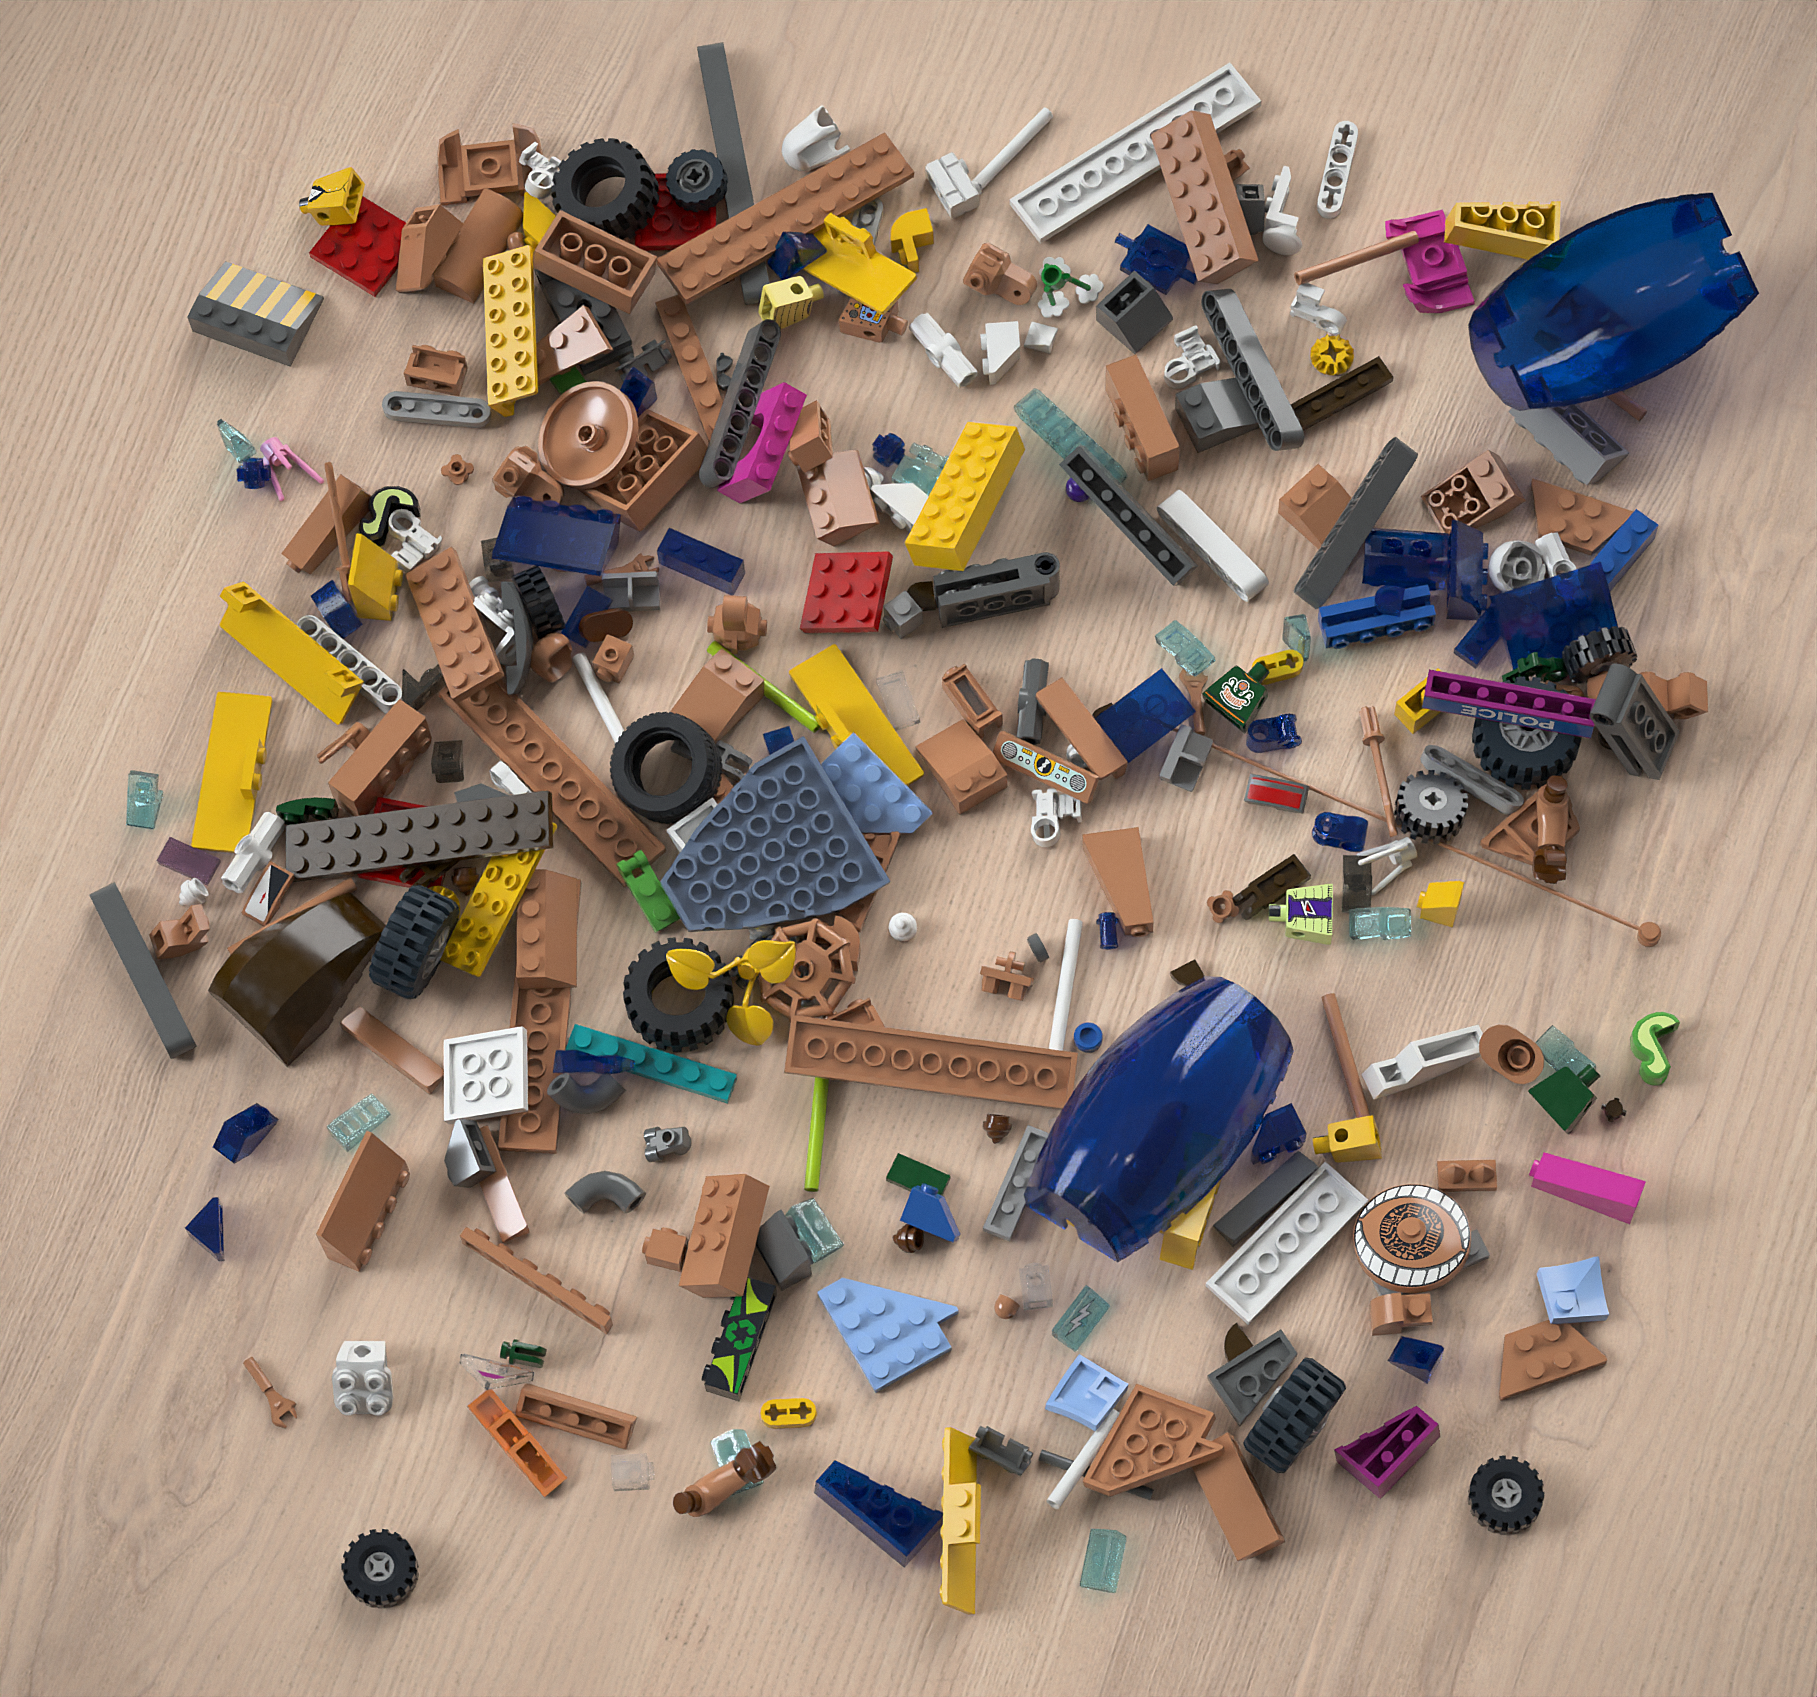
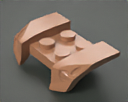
M512 123L514 140L462 145L459 129L439 139L437 166L440 205L467 203L468 196L481 195L484 188L496 193L520 191V196H524V193L527 192L525 183L533 168L527 164L524 166L519 162L521 154L526 148L536 142L538 143L536 151L543 155L541 143L535 130L531 127Z

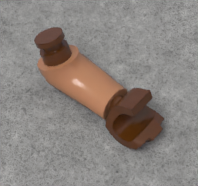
M1560 776L1549 777L1547 785L1542 786L1538 790L1536 799L1538 850L1534 852L1532 871L1535 879L1544 880L1545 883L1557 884L1558 881L1566 880L1567 855L1564 849L1568 829L1569 797L1566 792L1568 783Z
M759 1441L750 1448H743L737 1454L735 1460L700 1478L693 1485L688 1486L684 1492L675 1494L673 1498L675 1511L679 1514L688 1513L692 1517H701L710 1513L733 1493L748 1484L749 1481L757 1483L769 1477L776 1470V1464L773 1460L774 1454L769 1446H764Z

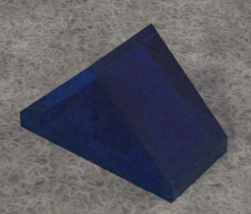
M782 232L775 246L776 250L768 261V265L781 280H786L825 254L827 250L813 233Z
M632 367L620 391L631 400L638 418L657 400L655 383L635 367Z
M215 1197L185 1227V1230L189 1237L215 1259L225 1261L223 1205L220 1199Z
M1401 1336L1388 1361L1428 1384L1442 1359L1444 1347Z

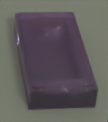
M169 837L156 860L159 865L191 879L197 878L207 886L221 863L219 858L172 837Z

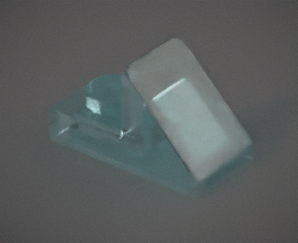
M131 770L128 774L126 825L146 829L155 828L163 797V791L158 790L159 774Z

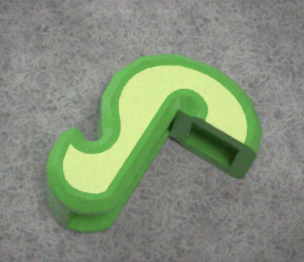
M1666 1012L1648 1014L1636 1023L1630 1037L1631 1051L1636 1058L1642 1061L1639 1075L1649 1085H1661L1669 1074L1671 1066L1657 1038L1678 1029L1680 1021L1675 1015Z

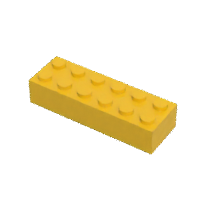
M966 423L905 541L914 566L964 571L1025 451L1016 426Z

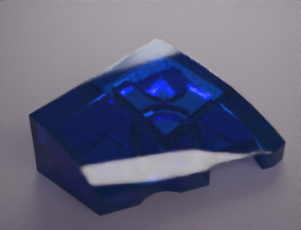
M556 1050L553 1073L618 1074L633 1069L635 1060L618 1055L595 1056L579 1050Z

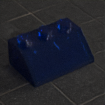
M1452 520L1448 540L1446 619L1480 621L1481 612L1487 611V594H1482V585H1487L1488 569L1483 568V560H1488V543H1483V532L1458 520Z
M1373 528L1364 541L1362 584H1369L1374 587L1382 585L1396 586L1401 589L1428 584L1430 591L1446 590L1449 566V533Z
M1161 668L1097 716L1095 720L1129 764L1194 715L1196 711Z

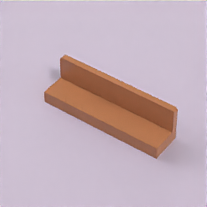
M1063 677L1036 693L1035 697L1091 771L1100 777L1099 780H1103L1111 774L1115 779H1118L1125 774L1127 760Z

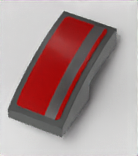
M1250 774L1244 801L1248 804L1274 807L1277 810L1303 814L1310 786L1283 779Z

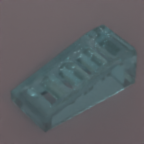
M223 419L217 421V427L224 446L238 463L242 464L256 454L255 447L243 433Z
M371 1093L326 1127L333 1138L348 1152L363 1139L366 1131L372 1132L391 1114ZM370 1104L379 1113L376 1117L367 1109ZM363 1112L370 1121L365 1123L358 1115ZM353 1119L360 1126L357 1130L349 1123ZM344 1126L350 1131L351 1134L349 1136L342 1132L341 1129Z

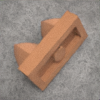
M1496 1160L1437 1161L1438 1189L1443 1192L1496 1191Z

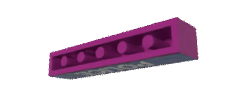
M1429 669L1422 708L1591 739L1594 723L1589 715L1596 699Z

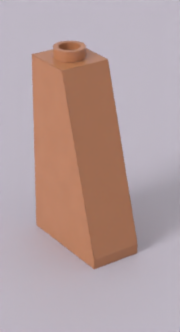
M340 474L335 482L346 537L369 512V499L372 495ZM329 490L281 553L289 559L286 564L297 573L303 570L311 575L338 546Z
M1139 827L1082 834L1083 851L1124 935L1143 937L1148 935L1149 932H1153L1154 922Z

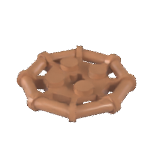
M816 918L801 924L777 927L771 941L789 942L790 937L808 934L807 940L802 941V943H795V964L790 976L785 981L777 983L772 987L771 983L767 982L759 973L761 1002L768 1004L789 1019L790 1023L792 1015L811 1018L824 1015L832 1016L835 1014L834 1010L845 993L856 981V978L853 976L849 950L851 943L848 938H842L823 925L820 919ZM817 935L831 943L832 946L824 950L815 943ZM837 953L839 954L841 974L834 973L835 966L832 962V956ZM809 964V975L800 978L801 972L798 970L799 967ZM832 980L840 981L828 1000H826L823 993ZM784 991L793 998L791 1006L776 997L777 994ZM817 998L820 1003L817 1006L800 1009L801 1003L804 1000Z

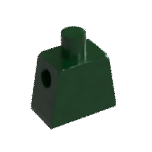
M1590 1064L1577 1075L1568 1066H1565L1530 1088L1528 1092L1569 1135L1596 1101L1597 1097L1589 1087L1601 1076Z

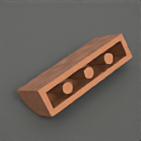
M484 188L459 231L461 233L460 238L449 247L446 252V260L433 273L436 287L474 304L484 287L483 258L506 251L508 236L517 232L523 222V211L508 198Z
M1226 1433L1214 1439L1212 1442L1224 1447V1455L1195 1465L1192 1469L1237 1561L1254 1558L1285 1543L1286 1541L1235 1437Z

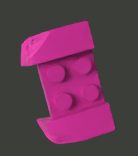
M1443 209L1409 218L1385 221L1386 238L1388 240L1411 231H1415L1419 237L1418 244L1401 249L1412 284H1403L1405 295L1419 313H1444L1475 305L1468 284L1467 269L1459 246L1444 243L1446 217Z

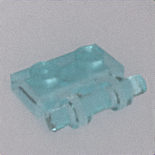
M914 442L909 452L916 455L915 460L905 455L892 475V482L896 484L913 483L929 496L949 456L943 457L933 452L931 447L927 445L921 446ZM928 461L939 467L935 470L925 465V463Z

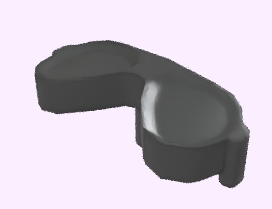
M720 353L716 360L718 387L725 391L729 387L731 378L724 373L730 369L733 360L731 357L724 355V353Z

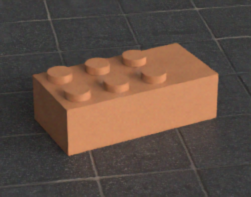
M560 210L534 251L533 268L623 312L631 314L655 275L657 256Z
M1135 354L1106 365L1105 390L1115 410L1113 412L1114 420L1118 428L1123 427L1126 433L1124 435L1125 444L1128 450H1133L1137 457L1134 461L1140 474L1144 473L1147 481H1151L1177 471L1179 466V445L1137 355Z
M401 699L395 703L328 782L333 799H336L338 806L352 816L368 815L376 805L378 797L387 796L393 791L397 779L402 774H407L414 764V759L420 753L426 752L431 745L432 736L426 717Z
M747 1174L706 1176L678 1286L702 1298L743 1296L769 1185Z

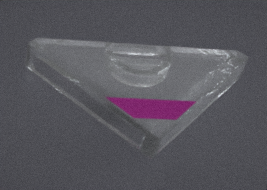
M461 1354L460 1364L485 1390L533 1381L534 1372L532 1370L468 1354Z

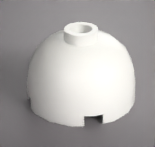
M1521 540L1505 542L1495 549L1488 564L1489 576L1494 586L1503 593L1522 597L1529 592L1533 593L1542 583L1545 574V564H1542L1540 555L1543 556L1541 550L1535 544Z

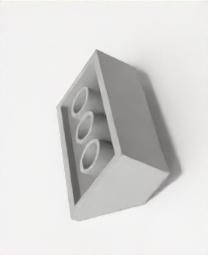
M1552 380L1527 387L1509 410V413L1515 417V422L1520 427L1530 431L1534 435L1535 441L1541 446L1547 447L1554 454V459L1560 464L1566 465L1573 472L1575 479L1583 484L1589 485L1600 481L1629 454L1620 443Z

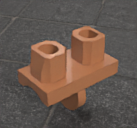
M1013 951L1009 952L1008 958L999 956L996 958L995 965L1005 967V971L987 966H982L980 974L983 975L982 991L997 994L1000 981H1009L1011 984L1007 997L1020 1001L1024 1000L1028 987L1033 986L1034 978L1012 973L1013 969L1023 971L1025 963L1015 961L1016 952Z

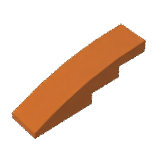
M491 1387L467 1406L543 1497L547 1496L567 1479L542 1446L525 1429L512 1411L505 1406Z

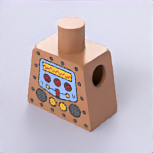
M851 297L839 319L840 332L843 334L880 343L884 341L888 331L902 336L908 326V320L897 316L899 312L898 301L886 314L882 315Z

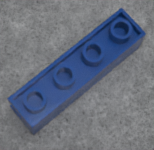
M1428 584L1319 607L1318 622L1325 648L1341 649L1354 642L1369 643L1378 637L1387 635L1388 637H1397L1406 631L1415 630L1420 632L1434 626L1436 612L1434 605L1430 603L1431 594Z

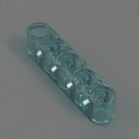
M1033 388L1014 405V410L1020 419L1063 459L1079 445L1085 446L1120 484L1127 479V474L1122 466L1040 390Z

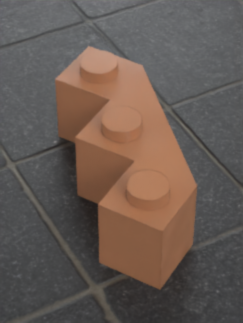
M1608 671L1600 672L1598 676L1587 679L1588 698H1597ZM1653 672L1639 673L1642 674L1666 712L1674 714V719H1689L1708 712L1707 681L1697 677L1694 673H1680L1678 677L1670 680L1656 676Z

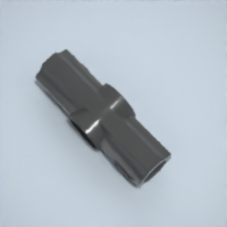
M1036 658L1025 660L1023 684L1019 690L1018 698L1019 720L1017 738L1032 745L1040 744L1042 739L1043 716H1046V711L1035 696L1038 691L1047 687L1049 662Z

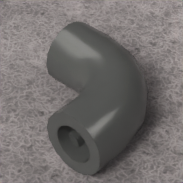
M607 1071L595 1082L586 1086L578 1084L568 1073H563L557 1076L547 1088V1094L558 1105L570 1112L580 1114L603 1111L617 1101L626 1091Z
M610 1171L590 1173L575 1182L564 1193L570 1202L583 1214L595 1203L605 1199L613 1201L627 1214L634 1210L646 1196V1192L634 1181L621 1173Z

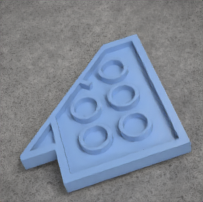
M854 732L821 763V766L862 833H891L896 831L899 833H913L933 814L916 794Z
M841 1278L817 1292L818 1297L875 1393L952 1350L939 1324L959 1313L956 1306L846 1278Z

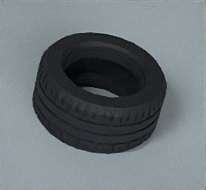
M673 712L651 713L649 716L645 715L643 718L637 719L636 722H632L626 728L627 730L623 731L622 735L619 736L610 758V777L614 789L621 800L639 815L653 822L674 824L709 799H714V794L718 792L719 782L722 779L721 768L723 763H721L720 751L714 739L691 719L677 713L674 714ZM667 740H679L686 743L692 756V770L686 783L677 791L665 796L647 793L640 778L641 764L646 754L655 745Z

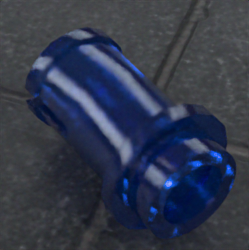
M1114 912L1098 914L1099 919L1096 920V924L1099 925L1100 949L1111 950L1118 948L1116 924L1119 922V919Z

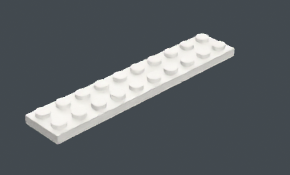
M1228 63L1010 199V206L1041 244L1160 170L1161 166L1150 136L1152 133L1191 110L1210 114L1216 133H1219L1259 108L1261 100L1233 65Z

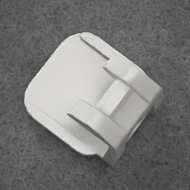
M489 592L479 597L476 596L473 604L496 625L507 632L495 652L500 664L510 666L517 660L514 613L510 610H503L502 598H496ZM514 644L513 649L508 654H505L507 649Z
M385 1341L343 1342L336 1358V1368L332 1374L334 1403L342 1414H373L378 1416L391 1409L394 1398L392 1373L387 1368Z

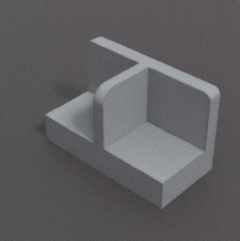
M658 572L602 574L604 610L620 608L627 612L660 610Z
M1181 724L1159 775L1161 780L1192 792L1213 745V740L1192 731L1191 727Z

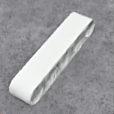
M1177 490L1157 506V511L1161 518L1242 600L1248 602L1269 584L1267 577L1257 565L1183 491Z
M307 615L299 619L297 626L304 632L309 629L317 630L313 635L309 636L324 649L328 646H336V649L329 653L346 666L350 662L357 663L354 668L349 670L364 681L359 692L382 712L387 714L399 699L405 702L402 690L397 683L317 617ZM369 679L377 680L373 685H365ZM389 696H397L394 702L385 701Z

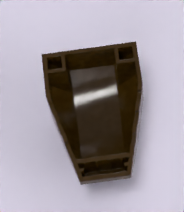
M351 892L336 896L297 912L246 939L228 957L216 973L208 992L288 1067L329 1028L338 1009L342 1008L348 999L349 992L355 983L359 982L363 975L362 972L369 961L371 962L376 945L386 925Z

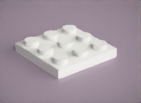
M523 1026L444 1040V1121L446 1123L454 1124L458 1119L478 1120L528 1111L527 1030Z

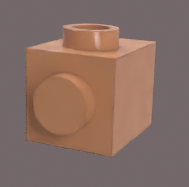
M607 634L592 662L596 676L603 681L611 682L612 680L620 684L634 657L633 646Z
M670 1228L653 1229L651 1236L645 1237L642 1247V1253L645 1254L647 1264L681 1272L688 1249L687 1237L677 1235L678 1232Z

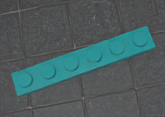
M578 1024L574 1025L566 1046L567 1054L726 1104L729 1103L737 1081V1074Z

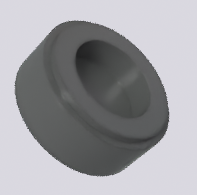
M1035 933L1027 937V942L1037 961L1041 963L1048 959L1049 955L1038 934Z

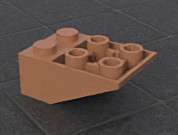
M442 205L416 208L402 229L396 283L397 292L416 291L427 288L433 280L432 274L435 269L446 260L447 250L460 238L461 233L459 231L464 223Z
M1490 450L1485 451L1421 495L1447 542L1506 515L1526 501L1501 457Z

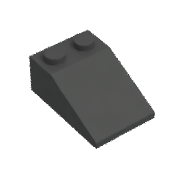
M1236 377L1200 383L1175 394V409L1197 453L1260 428Z

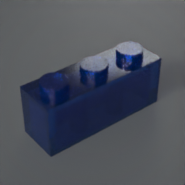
M672 528L668 529L657 549L659 564L734 596L745 575L743 559Z

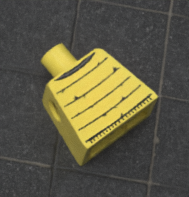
M801 276L764 285L758 313L763 321L771 319L778 323L780 329L786 328L810 316L812 302L824 298L823 289L819 283L807 286L804 278Z

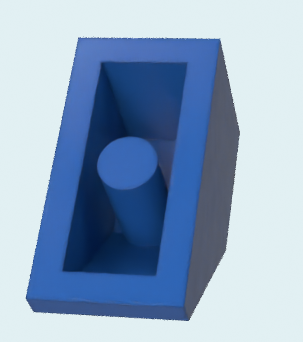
M927 1184L912 1188L900 1221L953 1243L959 1240V1229L945 1197L937 1194L938 1189Z

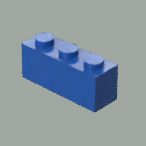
M1636 509L1587 566L1583 583L1605 598L1656 537L1658 524Z

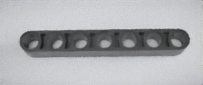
M1232 289L1205 291L1201 299L1202 309L1268 445L1274 451L1300 448L1304 443L1303 429L1235 291Z
M766 319L751 328L746 335L699 471L700 480L706 487L715 488L732 478L781 337V329L774 320Z
M1397 437L1392 438L1385 445L1294 588V593L1315 609H1319L1329 598L1418 457L1417 452Z
M115 882L89 894L170 1058L173 1059L197 1047Z

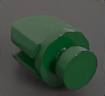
M518 1339L513 1340L512 1346L510 1342L503 1341L500 1358L507 1359L509 1357L510 1365H515L516 1363L542 1368L544 1360L534 1356L544 1357L547 1349L537 1345L522 1343Z

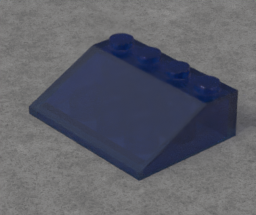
M528 496L513 497L507 506L492 553V559L601 576L619 543L621 514H614L613 511L608 509L590 510L582 505H559L557 501L553 500L535 501Z
M1594 562L1489 596L1512 670L1518 668L1517 660L1527 658L1533 652H1537L1538 657L1562 658L1561 653L1564 651L1565 646H1570L1569 643L1573 640H1579L1578 637L1582 635L1587 636L1590 634L1589 632L1594 630L1598 632L1601 628L1607 627V629H1610L1613 626L1618 628L1609 586L1601 562Z

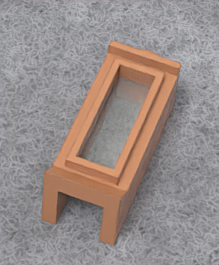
M966 664L960 667L954 666L945 672L944 677H942V689L980 739L984 738V728L992 723H995L997 728L1003 726L1002 713L994 706Z

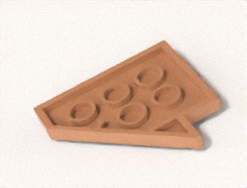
M1136 1384L1082 1481L1084 1487L1111 1497L1224 1455L1225 1450L1222 1445L1205 1439L1216 1420L1215 1414Z

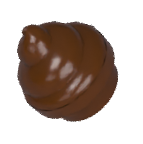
M476 867L454 868V875L451 876V880L461 893L469 896L471 890L479 882L480 875L476 873Z
M987 1114L986 1121H983V1129L987 1131V1136L992 1139L994 1144L1002 1141L1003 1137L1008 1135L1011 1130L1010 1116Z
M905 1224L892 1237L894 1243L906 1253H914L916 1250H920L924 1243L923 1230L909 1224Z

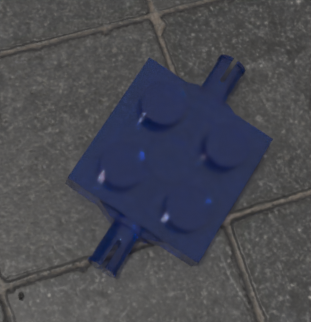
M1149 224L1134 240L1122 233H1119L1116 237L1115 243L1128 249L1126 257L1120 264V271L1127 275L1136 271L1155 290L1165 295L1168 294L1174 283L1180 278L1193 285L1198 282L1196 273L1187 269V264L1191 258L1185 243Z

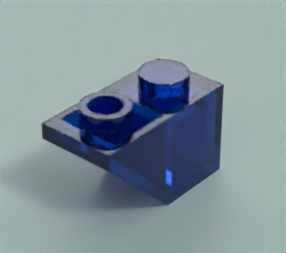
M256 1103L224 1121L213 1148L235 1164L251 1155L279 1119L271 1114L267 1108Z
M1292 1103L1265 1114L1251 1152V1162L1253 1165L1259 1162L1261 1164L1269 1163L1277 1158V1154L1286 1150L1288 1153L1300 1149L1303 1143L1306 1142L1307 1133Z

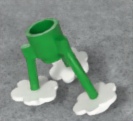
M1045 258L1043 260V267L1039 270L1041 279L1046 285L1042 295L1043 300L1038 302V307L1042 309V315L1045 318H1050L1053 315L1059 317L1063 314V310L1069 307V300L1064 297L1062 291L1053 292L1063 288L1066 282L1077 286L1075 292L1079 295L1081 303L1087 304L1090 300L1096 301L1098 294L1102 292L1104 287L1103 283L1098 280V275L1091 274L1089 276L1085 274L1078 280L1070 275L1071 269L1068 265L1064 264L1063 258Z

